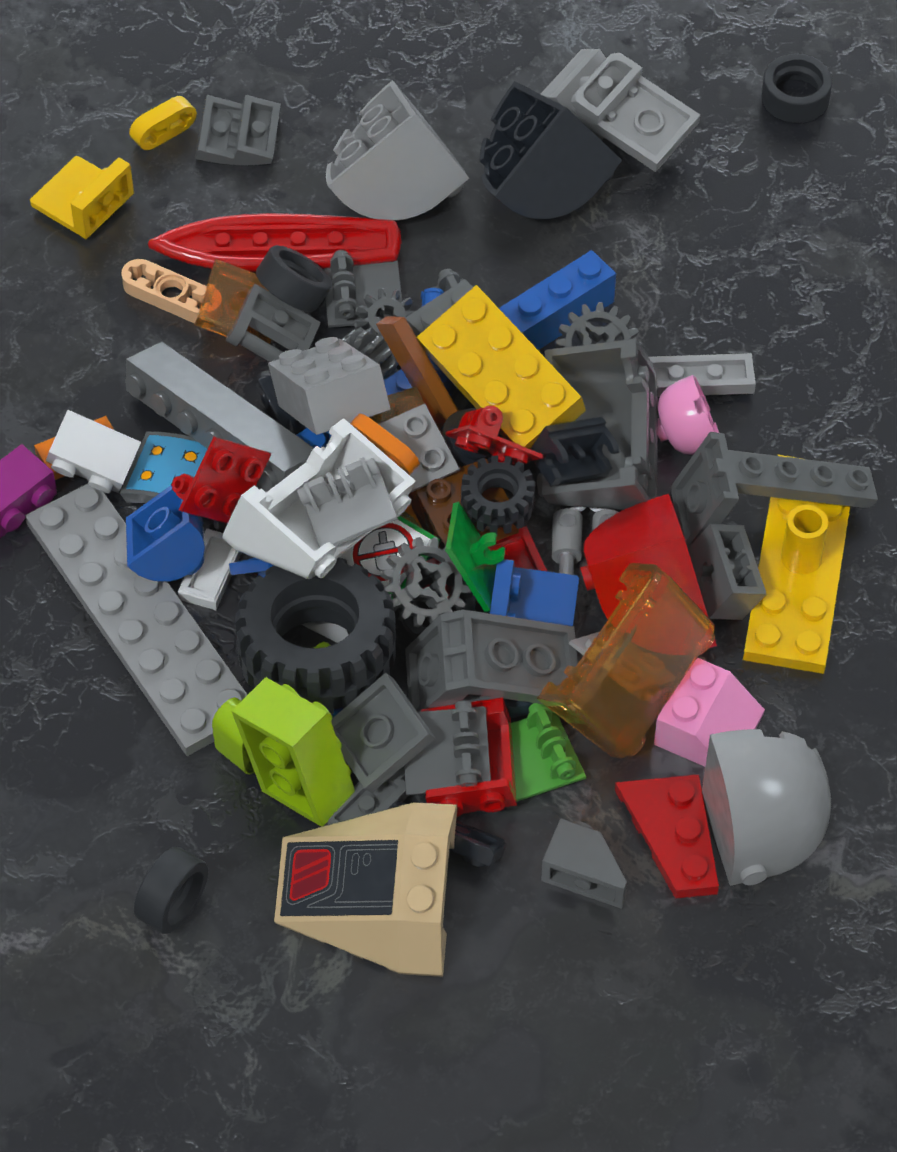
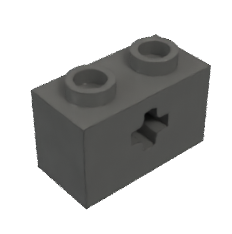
M709 524L688 548L708 618L743 620L767 594L744 525Z

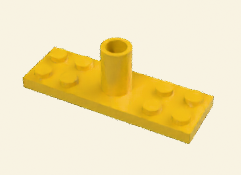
M770 498L758 567L767 594L751 610L743 660L824 674L850 506Z

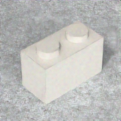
M67 410L49 450L46 462L51 463V468L61 475L73 477L76 474L89 480V486L102 490L104 493H110L111 490L119 493L141 442Z

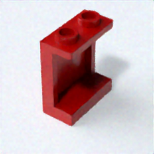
M503 697L472 702V707H486L491 781L477 782L475 786L461 787L457 785L426 790L427 803L457 805V817L463 813L476 811L498 812L505 807L517 806L511 717ZM455 704L421 709V712L455 709Z

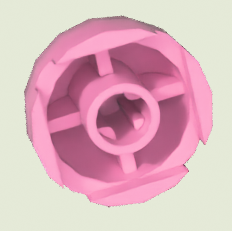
M694 375L675 382L660 395L657 404L659 415L657 435L661 442L669 440L675 450L686 455H694L709 432L719 433L716 422H713L710 414V407Z

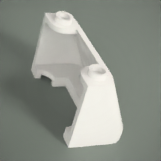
M343 418L331 427L329 433L332 436L326 448L324 446L321 448L316 446L312 449L306 463L268 492L253 486L242 494L222 538L237 551L306 579H312L316 575L319 578H323L334 567L338 557L371 531L336 546L327 542L319 548L305 505L302 504L297 492L298 489L304 487L303 483L323 476L326 484H328L327 472L332 474L335 481L341 478L337 468L342 467L347 476L349 474L345 466L357 462L363 457L365 460L374 458L381 472L395 513L399 517L412 501L408 495L416 481Z

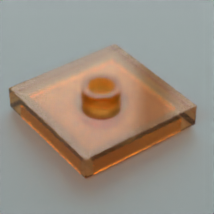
M215 259L194 325L227 337L252 286L257 284L265 290L267 289L260 283L255 273ZM250 326L247 327L246 331L269 344L271 343L269 337Z

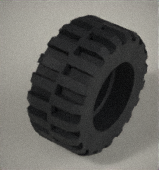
M338 557L336 564L323 578H319L316 575L312 579H306L277 566H272L265 571L266 576L264 578L260 575L249 584V591L242 594L238 603L239 611L235 616L239 665L242 667L243 676L248 685L256 687L267 677L281 686L283 684L289 685L300 697L311 703L319 702L331 714H334V709L341 707L344 709L383 674L387 673L390 675V668L394 666L396 657L393 602L390 594L385 590L383 591L384 585L374 575L368 577V570L356 563L353 566L347 565L346 559ZM318 621L339 625L350 632L342 641L324 648H303L293 645L282 638L285 633L298 625Z

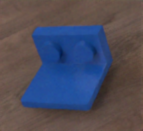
M503 559V561L496 565L490 614L573 626L579 577L577 575L517 568L513 560Z

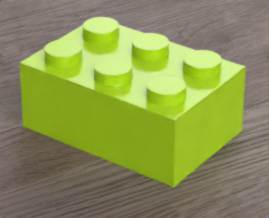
M266 677L231 711L261 790L265 794L323 827L331 816L355 792L350 777L351 770L345 763L341 752L342 744L336 736L331 723L332 715L321 703L316 701L311 703L300 697L289 685L283 684L281 686Z

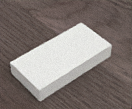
M206 529L204 533V563L195 574L184 577L178 590V598L181 601L217 610L232 577L229 563L238 562L242 552L235 550L222 538L223 533Z

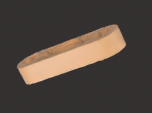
M144 259L131 260L122 268L123 288L127 294L200 326L212 325L222 315L221 297L216 290ZM169 287H177L182 290L180 295L173 298L165 297L161 294L163 290Z

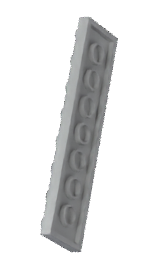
M86 484L26 514L25 518L28 527L186 756L213 743L212 720L217 710L231 698L235 697L242 701L247 696V693L168 582L145 579L127 566L126 523L104 492Z

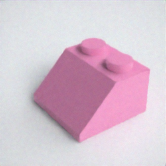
M692 655L657 718L654 745L705 767L710 734L756 729L764 715L765 709L730 671Z

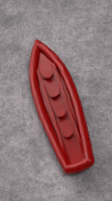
M282 213L240 214L210 218L177 227L148 241L150 249L172 259L195 266L237 272H256L269 249L275 245L285 246L301 253L322 269L330 268V260L338 250L347 251L353 258V266L394 262L397 260L401 248V234L394 220Z

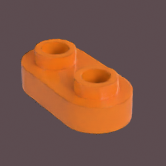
M358 414L350 423L408 475H411L420 465L419 459L408 446L371 418Z

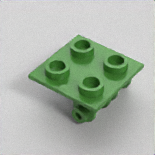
M533 703L528 708L529 714L527 718L511 723L517 802L586 779L584 770L556 710H551L549 706Z

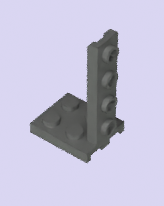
M709 432L670 487L675 513L687 548L690 547L709 524H721L738 502V493L860 508L871 507L878 500L870 467L728 450L725 434Z

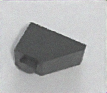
M560 818L542 860L541 881L622 909L625 903L627 881L602 833L594 830L584 822H570Z

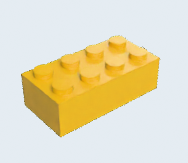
M477 285L417 336L427 356L476 409L492 405L501 410L503 422L499 434L506 440L530 449L545 426L573 422L586 411L583 399L579 393Z

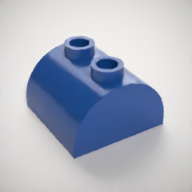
M172 485L126 517L127 566L137 575L153 581H173L186 575H193L204 563L203 517L179 510L183 500L172 490Z

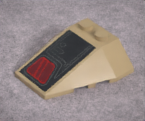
M410 803L283 837L274 922L322 943L345 950L361 959L364 958L382 965L398 974L443 977L447 936L443 928L449 849H454L457 805Z

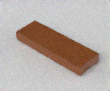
M386 316L376 323V326L420 402L426 404L436 424H444L450 415L459 410L406 318Z

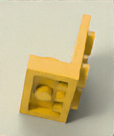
M75 156L30 199L31 206L87 239L134 194L131 165L118 157L108 168L106 167L101 170L83 158Z

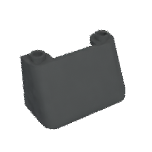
M628 339L545 350V358L583 399L586 411L575 421L603 417L607 422L605 426L619 445L620 452L611 454L607 446L603 445V454L608 458L612 466L608 476L550 486L542 473H539L537 476V489L540 497H544L547 503L551 505L624 510L638 503L656 498L657 377L652 362L638 340Z

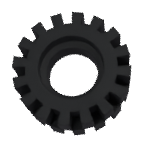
M498 455L491 456V463L487 464L485 458L478 460V468L473 464L468 467L467 474H464L462 478L461 504L472 523L477 521L478 530L483 532L486 526H489L490 533L494 532L497 534V529L503 527L504 534L511 533L512 524L517 529L523 527L524 519L529 521L531 518L532 510H534L535 481L532 480V473L529 469L524 471L523 463L518 461L513 466L512 458L505 456L504 463L498 462ZM499 487L511 491L514 496L505 502H492L485 499L482 493L490 488Z

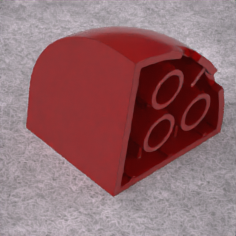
M669 494L624 509L602 522L589 534L584 543V553L588 565L580 567L587 591L596 590L599 603L606 618L621 636L648 651L669 655L689 654L717 646L685 538Z

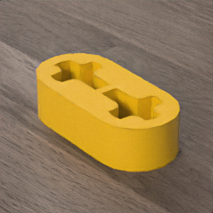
M173 97L138 117L133 122L129 134L143 150L154 149L187 130L196 119V109L184 97Z

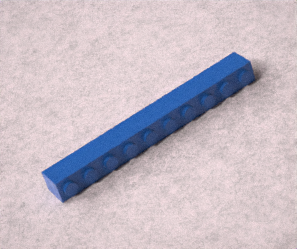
M591 250L504 304L499 309L539 350L562 335L559 332L561 324L571 326L568 320L570 312L580 317L582 316L581 308L584 304L589 307L591 312L596 310L598 302H602L604 308L612 304L615 297L616 273ZM429 358L451 396L457 387ZM402 369L384 380L391 410L370 416L369 418L380 424L422 405ZM306 428L296 436L313 448L316 446L319 448L324 446L326 448L332 435L329 431L316 435Z

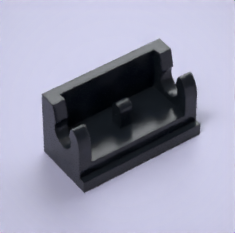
M603 417L544 427L530 449L543 454L542 459L533 460V462L550 486L608 476L612 466L608 458L603 454V445L607 446L611 454H617L620 450L617 441L605 426L607 422Z

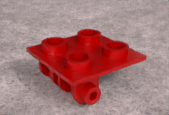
M492 405L466 412L462 416L458 428L446 431L445 434L456 439L455 445L463 450L478 453L480 449L493 454L492 456L498 455V462L503 463L505 456L511 457L513 466L518 461L526 465L529 461L542 459L543 457L541 453L498 436L503 422V414L499 408Z
M214 436L195 476L182 474L175 477L172 481V490L183 500L179 510L228 523L241 495L257 485L271 453Z

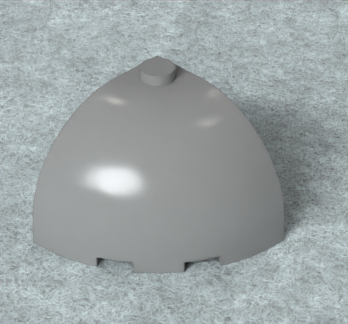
M393 80L359 112L362 118L353 132L349 129L344 131L333 149L338 155L335 163H329L326 169L328 187L345 205L361 215L386 220L408 219L425 213L442 202L446 197H453L458 194L464 187V183L470 179L450 150Z
M762 729L735 730L710 734L702 794L706 816L730 886L740 883L745 885L758 884L767 877L782 874L793 869L809 858L826 834L831 811L829 781L817 749H810L804 738L783 731L779 735L780 738L764 737Z

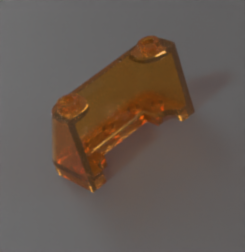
M630 563L619 578V581L627 586V591H619L615 596L620 603L576 667L567 666L563 673L568 677L559 686L548 682L537 697L545 706L608 755L615 758H624L627 755L634 756L641 750L646 741L644 735L699 654L706 652L715 639L713 634L714 623L680 586L655 564Z

